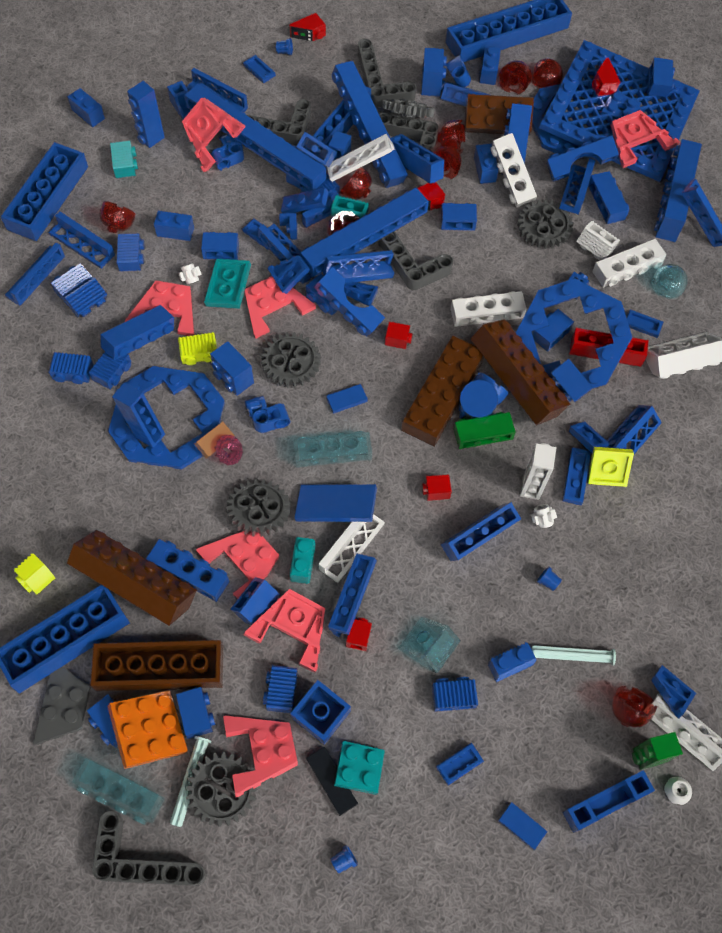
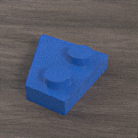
M297 255L290 260L281 261L279 265L269 266L268 270L282 293L287 294L310 271V268L304 259Z
M360 282L345 283L344 292L347 294L346 296L371 306L377 295L378 286Z
M662 665L651 681L674 715L679 719L687 710L696 692Z

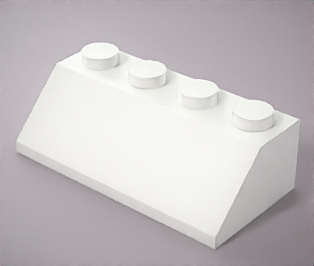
M704 332L649 346L646 362L652 374L661 379L668 378L672 374H684L692 369L700 370L703 369V366L719 365L722 362V338Z

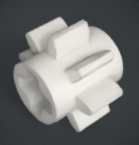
M193 263L182 266V272L178 273L181 281H186V284L199 281L198 276L202 275L199 266L194 267Z
M548 504L538 505L534 508L535 511L531 514L533 523L539 525L540 528H547L554 524V519L557 518L555 509L549 507Z

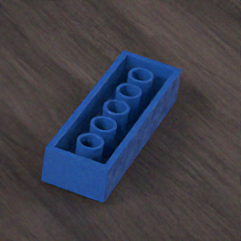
M682 139L680 145H676L674 149V157L670 158L668 167L671 169H668L665 177L668 182H665L662 191L665 192V195L663 194L660 200L662 208L660 207L657 213L659 221H656L654 231H657L656 238L676 242L686 222L689 205L682 192L690 181L695 179L701 143Z
M54 142L2 214L1 219L6 230L37 242L87 170L88 164L84 153Z
M100 585L0 647V668L10 686L20 694L92 648L94 644L100 643L127 626L130 622L110 590Z

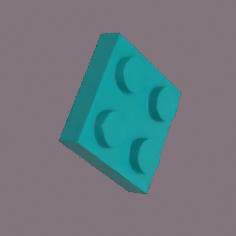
M343 741L334 786L377 795L385 750Z

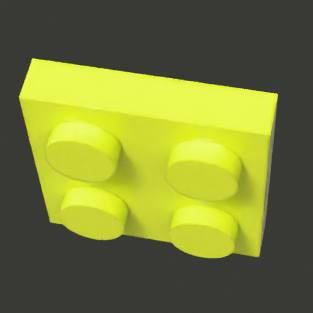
M594 447L588 474V484L627 487L634 455L633 450Z

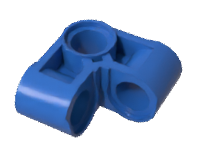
M460 55L446 63V67L459 87H467L471 82V77Z
M225 134L219 137L223 146L214 149L211 156L215 159V164L221 171L223 168H229L244 160L242 144L229 135Z
M263 396L245 401L254 428L260 433L284 428L291 422L284 404H275L267 408Z

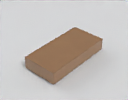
M221 422L198 440L195 446L207 459L235 435L224 422Z

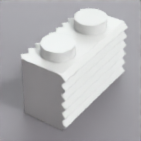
M591 221L584 228L576 242L580 244L582 249L593 253L596 259L603 260L612 254L620 240L611 235V233H608L600 225H597V223H594V221Z

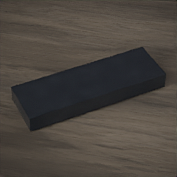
M325 747L306 758L339 816L358 805L350 789L334 786L337 767Z

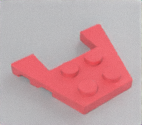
M201 98L182 121L189 140L193 142L196 149V157L201 161L203 172L208 171L216 162L206 149V146L224 126L230 135L236 138L245 128L244 124L206 98Z
M641 110L616 119L611 123L622 168L635 164L637 161V157L630 148L655 138L665 151L679 144L677 138H671L668 135V131L665 129L661 130L656 126V122Z
M273 276L245 289L255 339L270 332L262 317L292 302L302 316L316 309V305L294 288L287 294L282 293Z
M156 280L125 320L126 322L161 305L173 317L181 318L177 330L178 334L193 336L194 325L190 286Z
M244 531L196 550L200 557L208 563H211L225 552L249 581L233 593L237 600L255 577L265 579L280 557L263 536L260 537L259 532H256L253 537L251 531L246 535Z
M289 589L243 635L260 644L271 625L307 645L298 665L315 673L318 668L317 661L320 652V638L325 608Z
M223 716L226 737L249 734L255 771L232 775L235 797L243 795L248 789L252 787L254 789L271 777L275 778L298 765L289 722Z

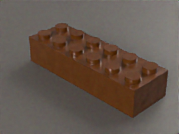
M505 319L483 324L471 338L472 342L536 426L558 417L570 405L565 394L559 390L555 381L548 376L544 367L538 363L533 353L524 345L522 339L514 332L510 323Z
M455 336L451 337L403 419L401 431L435 447L460 403L462 390L467 384L472 382L483 362L484 356L476 346Z
M98 530L74 543L67 561L68 565L168 626L190 608L197 591L190 584L181 581L173 576L172 573L166 572L155 563L146 560L137 552L131 551L123 546L122 543L111 539L105 533Z
M221 640L94 644L90 686L95 691L194 689L199 687L223 688V644Z

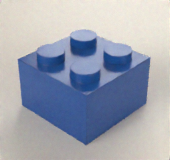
M425 48L421 95H441V90L444 89L445 80L442 79L446 78V68H443V66H446L447 56H444V49Z
M228 341L210 353L212 360L210 363L214 369L213 374L218 380H223L224 386L230 393L233 391L238 396L254 384L252 366Z
M317 680L290 714L295 722L325 745L349 715L351 706Z

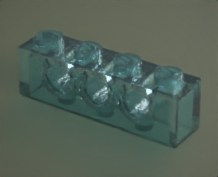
M357 431L353 434L338 433L333 436L319 435L314 438L300 437L293 440L296 468L372 460L369 432ZM348 445H355L356 447H355V448H348L347 446H348ZM333 446V447H336L337 449H335V450H329L328 448ZM315 448L318 451L310 452L309 450Z
M85 758L72 783L77 785V791L87 796L89 792L97 795L96 801L106 806L108 802L116 805L114 810L125 816L127 812L134 814L133 820L143 825H146L147 822L153 824L165 801L164 797ZM98 778H103V786L95 789V781ZM122 787V796L114 799L113 793L115 789ZM141 797L142 805L134 809L132 806L133 800Z

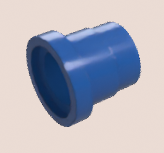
M291 38L276 41L277 54L292 55L293 43Z
M550 566L537 579L539 584L542 583L552 591L562 581L552 571Z
M347 845L342 847V851L330 858L335 870L339 874L351 866L356 867L358 865L356 858Z

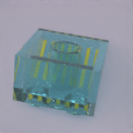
M421 617L398 649L425 669L438 673L461 640L448 625Z

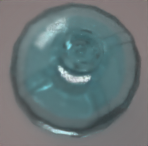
M666 264L656 270L652 276L651 286L657 295L667 297L668 299H675L680 297L685 291L688 277L682 267L675 264Z

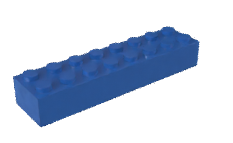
M533 0L448 27L445 43L454 57L460 55L462 61L467 62L484 56L485 46L501 48L503 50L567 29L570 25L572 12L563 0Z

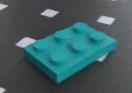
M216 259L204 301L205 305L208 307L240 309L251 268L250 261Z

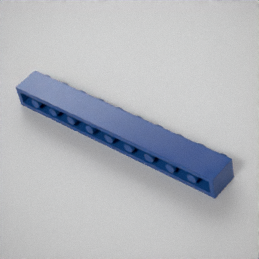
M197 84L185 94L186 106L190 110L201 98H206L244 124L245 128L233 139L309 190L317 189L326 180V167L323 164L318 163L308 154H304L296 146H292L282 137L274 134L270 129L260 125L258 121L251 119L244 112L239 111L232 104L227 103L220 96L212 93L208 88ZM224 126L220 129L221 131L232 137Z

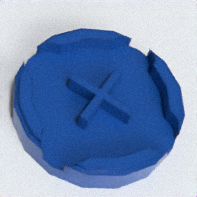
M472 381L461 392V406L467 414L474 418L487 417L492 414L498 405L497 391L487 381Z

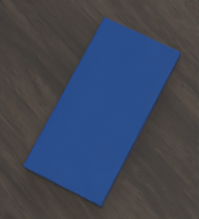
M376 484L301 485L295 520L296 522H372L377 486Z

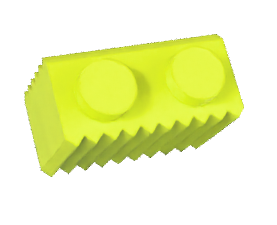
M214 332L178 338L182 364L194 365L201 361H212L210 353L217 349Z
M31 554L27 559H24V562H21V565H18V568H14V571L18 574L15 579L29 593L32 590L36 594L40 593L55 579L54 575L35 554Z

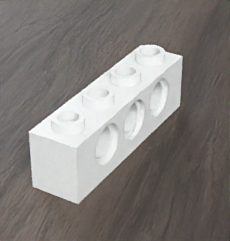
M513 133L494 140L491 152L493 157H497V167L499 172H502L504 175L503 183L506 189L509 188L511 203L515 204L517 208L535 201L537 195ZM507 152L511 155V158L505 159L502 154ZM514 168L517 170V174L512 175L508 170ZM521 184L523 190H516L514 185Z
M653 239L596 262L592 272L602 287L608 285L611 287L623 279L625 281L629 280L635 274L639 273L641 275L650 268L654 267L656 269L663 264L666 253L658 241Z
M522 291L457 298L452 300L451 313L455 327L489 323L503 319L524 318L527 310Z
M546 443L535 445L523 475L520 496L540 499L554 468L556 447Z

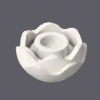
M672 777L664 786V792L673 804L684 805L692 797L691 785L682 777Z

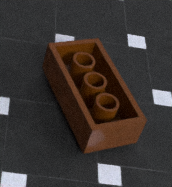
M468 94L466 98L464 132L504 134L505 125L508 126L509 119H506L507 109H511L512 103L532 106L529 136L532 132L534 98Z

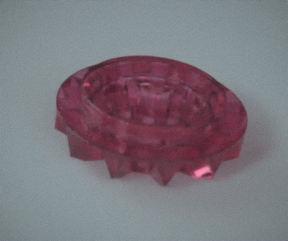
M221 436L214 447L216 449L215 456L219 458V462L225 465H234L242 457V445L235 436ZM228 447L233 452L227 454V451L223 450V448Z

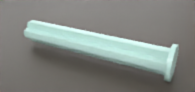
M532 646V651L536 658L611 663L612 666L615 665L616 661L615 649L608 651Z
M198 736L194 738L196 743L170 820L171 825L177 827L183 825L190 799H186V797L191 794V791L186 790L185 787L192 786V783L187 778H194L195 775L191 770H199L197 762L202 763L208 743H211V740Z

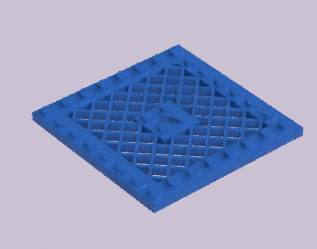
M584 40L539 129L582 147L581 145L585 142L591 141L593 143L602 136H612L613 132L609 133L608 129H611L612 121L641 110L642 112H647V116L654 120L656 126L663 130V127H666L665 130L669 132L668 135L671 138L679 140L700 90L673 79L675 81L674 89L669 92L667 97L648 95V67ZM609 58L620 80V84L614 94L597 96L592 88V81L604 60ZM655 138L652 139V144L647 141L643 143V146L638 145L630 148L637 157V161L627 168L660 182L675 147L665 151ZM619 156L617 157V159L612 160L613 162L621 165Z

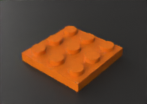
M170 690L109 703L107 706L124 769L182 755L188 751Z

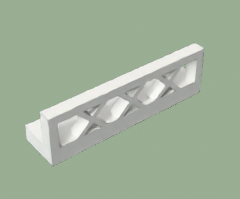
M385 134L332 161L330 167H327L329 179L333 182L395 150L388 135Z
M374 514L373 520L378 523L375 529L366 530V522H352L320 561L319 570L339 583L352 566L356 553L361 554L385 522ZM365 534L366 541L363 544L355 545L354 537ZM347 549H353L354 556L351 559L343 560L342 552ZM341 564L342 571L338 576L329 571L332 565Z
M658 693L654 701L646 708L644 714L667 733L675 732L679 743L714 771L722 763V738L688 710L678 719L661 694Z

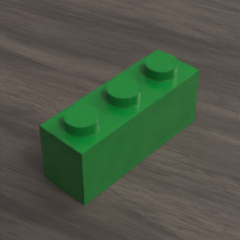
M498 412L484 418L460 419L455 422L453 429L458 449L513 440L516 433L510 412Z
M672 732L649 738L633 748L632 758L635 765H639L640 770L665 764L682 755L683 752L676 733Z

